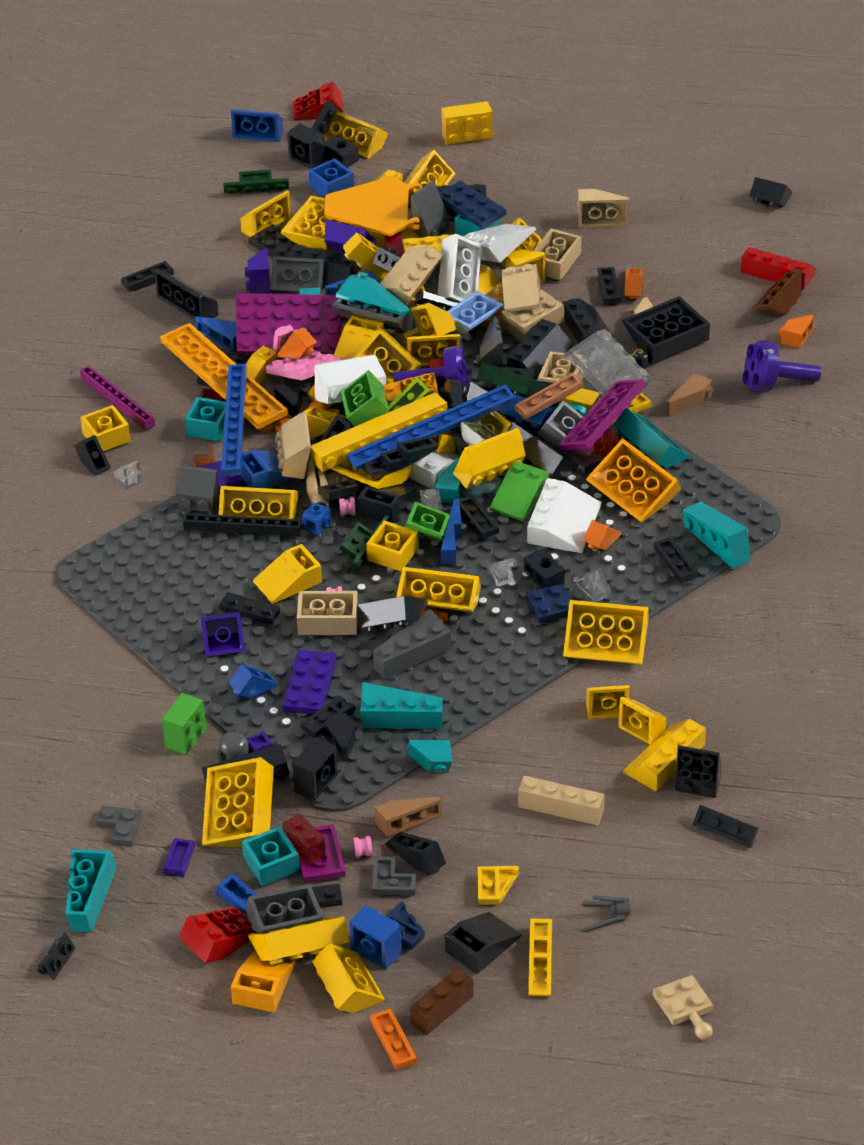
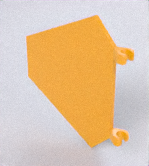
M394 176L326 194L324 217L390 237L406 227L418 230L419 224L414 223H419V218L413 217L408 220V192L415 194L420 189L414 188H420V183L414 182L407 185Z

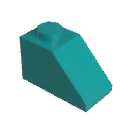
M409 740L406 754L428 772L438 774L449 772L452 764L450 740Z

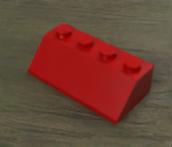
M748 247L741 258V273L772 282L780 280L786 272L800 269L801 290L806 288L817 271L811 264L756 248Z

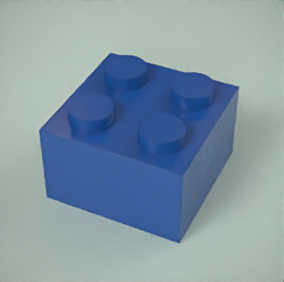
M336 159L308 170L309 187L324 198L326 194L355 187L354 173Z
M365 905L349 922L351 950L358 952L360 956L387 970L402 954L401 925L394 919H389L379 911Z

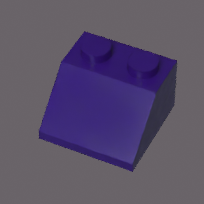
M263 249L248 259V267H245V277H249V281H246V291H250V294H271L268 249Z
M240 612L200 618L206 657L245 651Z

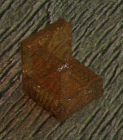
M214 446L209 447V454H194V467L214 463Z

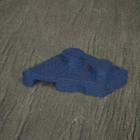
M401 901L386 915L387 918L394 919L401 925V945L413 950L425 938V931L416 923L413 914L407 912L404 902Z

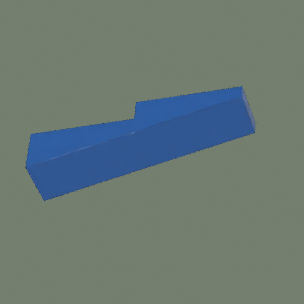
M454 499L441 548V565L456 564L455 538H462L459 499Z
M233 873L218 884L216 890L217 896L239 909L245 915H247L248 897L257 895Z

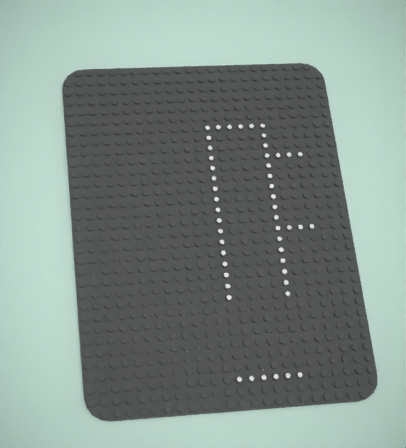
M478 327L477 330L464 335V338L460 340V346L464 348L469 382H473L489 392L494 390L496 386L477 380L481 367L477 365V355H480V346L488 327ZM500 328L502 337V367H507L508 355L521 341L505 329ZM585 378L582 379L583 389L599 392L600 398L605 394L603 390ZM437 386L438 394L441 397L444 386ZM556 402L555 404H553V405H551V406L554 407V408H556L557 405H558V402ZM343 403L332 408L339 410V415L345 416L346 420H348ZM508 416L507 419L511 422H514V418ZM524 421V424L514 422L536 434L540 431V429L529 426V422ZM612 424L611 427L607 428L605 431L606 435L588 458L570 451H562L582 466L560 481H565L600 501L601 507L595 521L621 531V535L607 550L599 548L596 551L589 548V543H586L583 553L528 544L527 526L534 510L530 512L523 522L490 511V506L505 475H500L491 481H485L478 486H472L467 489L463 485L459 500L473 495L497 524L499 534L482 539L460 512L462 538H455L456 564L441 565V548L447 529L446 526L441 542L430 540L418 534L419 549L405 567L479 576L481 589L478 604L473 612L437 608V612L448 614V620H443V623L451 631L452 649L386 679H383L374 668L373 650L406 626L399 627L394 625L393 629H382L381 627L378 628L379 631L367 632V629L359 628L357 624V635H298L297 609L299 593L272 604L280 607V614L272 625L240 616L245 647L243 652L206 657L202 637L201 617L229 614L219 610V603L227 592L271 604L253 583V579L284 551L300 544L319 562L322 571V583L304 591H326V587L336 589L338 586H342V591L358 592V604L396 598L401 571L367 561L366 555V557H360L363 561L357 570L353 568L350 573L346 572L354 559L339 550L341 544L357 522H360L373 532L381 522L380 520L359 515L358 497L368 485L355 479V483L360 485V492H357L356 497H354L355 516L346 514L340 517L339 498L329 500L328 508H330V517L332 518L331 524L320 535L303 530L302 515L311 506L304 476V479L295 478L268 488L298 491L295 519L301 520L302 523L300 536L184 530L183 519L185 513L219 515L220 499L213 513L178 508L177 495L65 556L57 572L58 583L70 597L180 693L202 699L204 709L206 710L205 715L224 732L237 731L248 738L264 731L273 743V746L281 744L290 775L279 780L293 792L292 761L314 739L301 729V722L313 714L287 712L282 709L297 651L299 649L337 653V661L325 705L336 697L342 696L346 699L347 703L356 706L354 714L348 716L350 720L353 719L357 726V731H355L356 741L347 761L344 762L337 753L338 775L316 801L294 792L304 802L316 809L337 812L350 810L364 804L420 768L421 766L406 754L409 740H450V746L452 747L586 661V659L563 657L568 616L542 623L538 622L526 599V592L541 588L524 572L525 556L542 548L548 554H551L554 560L565 569V584L563 585L571 600L648 607V620H650L730 568L685 527L683 523V509L701 501L747 527L750 555L768 544L778 535L781 520L776 509L768 502L667 435L690 455L688 459L669 468L660 465L661 468L679 481L681 490L668 504L641 523L586 481L588 477L585 473L586 466L603 460L622 438L627 442L629 438L619 435L617 433L618 429ZM323 434L314 439H311V441L318 443L323 437ZM274 440L257 451L278 452L276 451L277 443ZM523 460L522 463L531 466V463H532V462L529 461V460H528V462H526V461ZM332 469L326 470L327 474L334 471ZM408 478L402 484L416 488L417 491L394 524L405 527L415 502L447 514L451 513L453 504L436 502V494H433V489ZM242 480V485H241V486H237V487H248V486H247V485L245 484V482ZM671 537L697 570V578L680 583L654 549V542ZM244 664L268 672L278 685L254 698L245 696L241 698L233 692L234 689L229 684V681L240 665ZM363 682L442 697V729L361 728L360 709ZM325 732L317 737L329 743L325 737Z

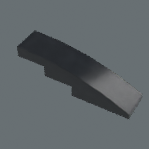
M430 436L397 443V449L380 453V459L364 463L363 470L371 479L388 475L421 460L438 449L439 445Z

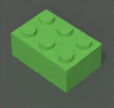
M367 370L341 390L347 419L355 427L389 412L383 385L370 370Z

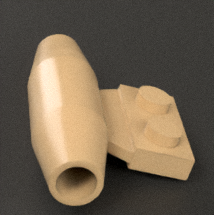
M311 457L308 459L305 481L311 505L313 502L325 507L329 505V500L318 494V487L345 480L355 482L353 478L336 471L328 474L326 471L322 472L311 461ZM353 493L352 496H348V497L341 496V497H338V498L356 497V493Z

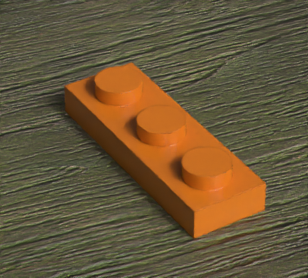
M391 1008L370 1015V1021L395 1070L417 1064V1057Z

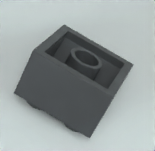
M181 465L176 493L178 508L214 513L220 499L217 470Z

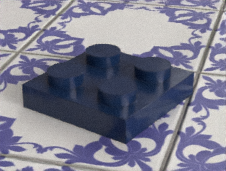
M563 584L526 592V599L539 623L568 616L571 599Z

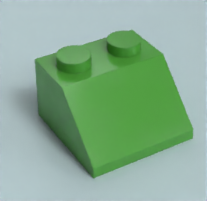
M415 502L405 527L418 531L419 535L430 540L441 542L450 514Z

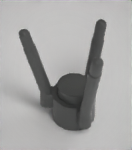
M593 895L592 898L594 900L601 901L582 902L584 906H610L611 913L616 915L615 917L584 927V932L616 921L625 920V915H630L629 898Z

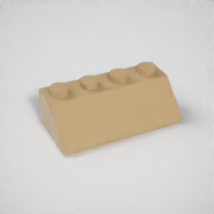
M429 245L410 246L380 284L407 306L438 267L443 254Z
M306 412L298 414L281 425L280 432L276 433L275 443H277L276 451H278V468L281 469L282 476L304 479L311 449Z

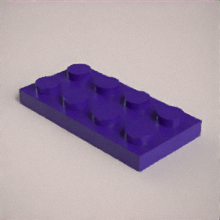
M298 649L282 704L283 711L314 714L325 706L337 661V653Z

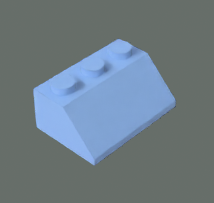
M477 291L447 311L453 317L456 330L448 334L462 335L504 308V304Z

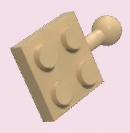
M693 975L653 989V997L673 1026L691 1020L695 1025V1035L697 1038L707 1040L712 1036L713 1029L711 1025L703 1022L699 1016L712 1012L713 1004Z

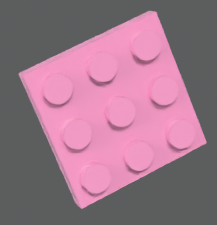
M313 352L310 356H304L300 359L285 358L275 360L272 364L266 366V372L292 379L305 380L315 375L314 365L339 361L340 357Z

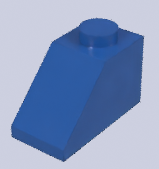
M244 664L240 665L229 681V684L234 689L233 692L241 698L243 696L254 698L278 685L268 672Z

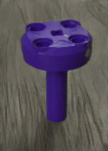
M760 340L755 344H749L747 348L742 380L743 384L747 385L752 392L768 393L773 389L778 377L817 382L821 377V368L817 365L780 361L777 346L774 343Z
M453 346L444 349V366L394 372V382L435 372L436 383L446 382L447 379L460 380L462 386L468 384L469 374L463 346Z

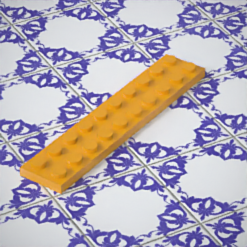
M190 323L160 336L161 343L226 400L228 365H236V363ZM247 374L244 417L259 430L287 416L288 409Z

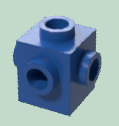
M313 502L302 515L303 530L320 535L331 524L330 508Z

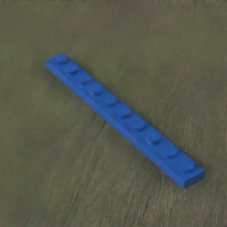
M246 364L228 365L221 466L222 476L241 475L247 377Z
M505 384L347 454V459L355 470L358 471L363 468L364 463L380 459V453L397 449V443L425 436L433 438L460 426L461 422H469L515 402V396Z

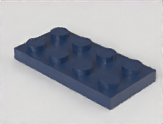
M461 180L439 192L444 205L482 229L506 215L505 208Z

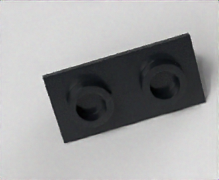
M66 933L54 940V944L48 951L49 956H45L42 962L38 964L37 971L41 975L49 973L51 978L55 980L75 950V946Z

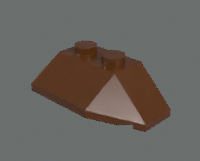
M797 269L786 272L758 301L753 310L769 316L786 315L801 296V270Z

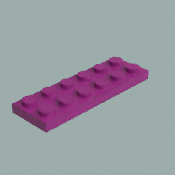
M644 380L615 381L559 444L561 451H586L591 449L593 444L603 436L607 428L611 427L615 419L622 414V411L641 393V390L646 385Z

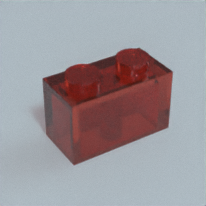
M300 813L282 823L286 836L299 856L308 865L326 855L325 838Z

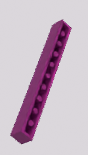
M88 365L80 369V377L84 382L147 431L155 426V420L151 414Z

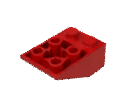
M333 81L325 83L320 88L296 98L292 102L293 120H316L327 100L338 108V112L342 113V94Z
M230 907L187 917L179 939L205 963L223 960L250 942L249 934L258 932L252 930L249 919L239 909Z

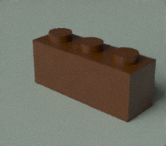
M456 968L410 1006L411 1023L428 1035L474 997L473 979Z

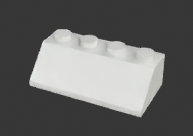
M458 234L443 239L438 296L462 302L478 291L482 245Z
M376 355L314 365L315 400L326 404L342 402L341 390L367 370H370L382 385L386 384V375Z

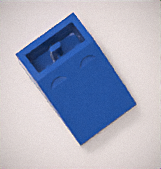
M251 450L242 454L241 475L239 476L250 488L268 489L295 479L282 476L281 469L278 468V452Z

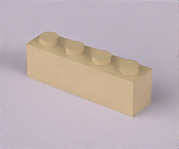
M524 776L518 789V807L598 826L604 812L605 794Z

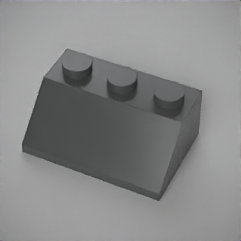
M310 884L248 897L246 914L252 930L258 933L270 932L324 919Z

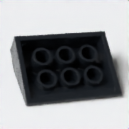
M680 296L627 317L622 321L636 346L648 351V361L651 364L709 340L710 323Z

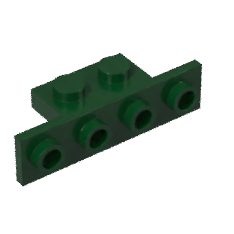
M271 170L239 172V182L223 183L224 193L235 194L237 192L251 193L253 191L289 189L288 178L272 179Z
M483 362L477 376V380L495 385V389L506 384L513 391V394L521 397L523 395L530 397L550 386L548 383Z
M388 515L384 516L374 532L360 522H357L341 544L339 550L354 559L347 569V573H350L353 568L357 570L363 560L360 557H366L367 542L383 521L388 519Z

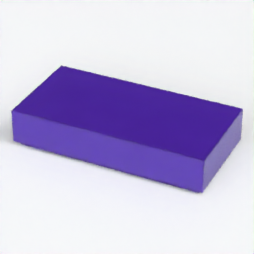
M174 838L163 868L164 875L185 876L195 848V841Z

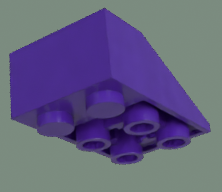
M330 220L325 221V242L329 247L336 249L339 254L345 255L343 245L356 232L376 246V238L364 228Z

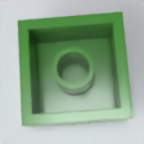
M181 693L162 718L165 748L187 755L191 748L196 746L197 740L207 730V723L205 721L206 710L204 709L202 699Z

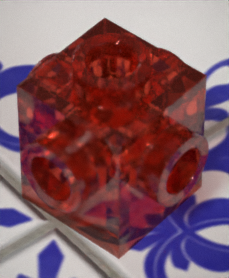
M607 428L603 436L593 444L594 452L598 456L606 457L619 443V437L614 433L613 429Z

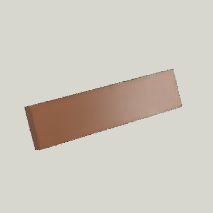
M571 373L514 405V410L526 420L583 388L584 384L576 375Z

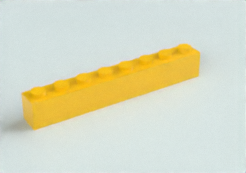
M435 392L311 445V461L322 472L349 461L347 459L348 453L448 410L447 402Z

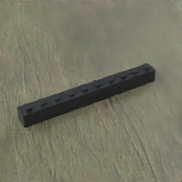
M185 513L183 519L184 530L300 536L302 530V523L299 519Z

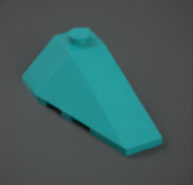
M358 272L356 275H350L336 293V297L348 302H365L364 306L380 307L382 311L397 315L411 314V310L375 279L368 277L367 273Z

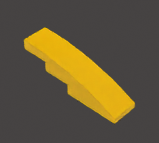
M530 919L529 996L551 997L552 919Z

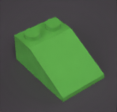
M515 461L507 471L490 506V511L523 522L536 506L547 478L549 479V472Z

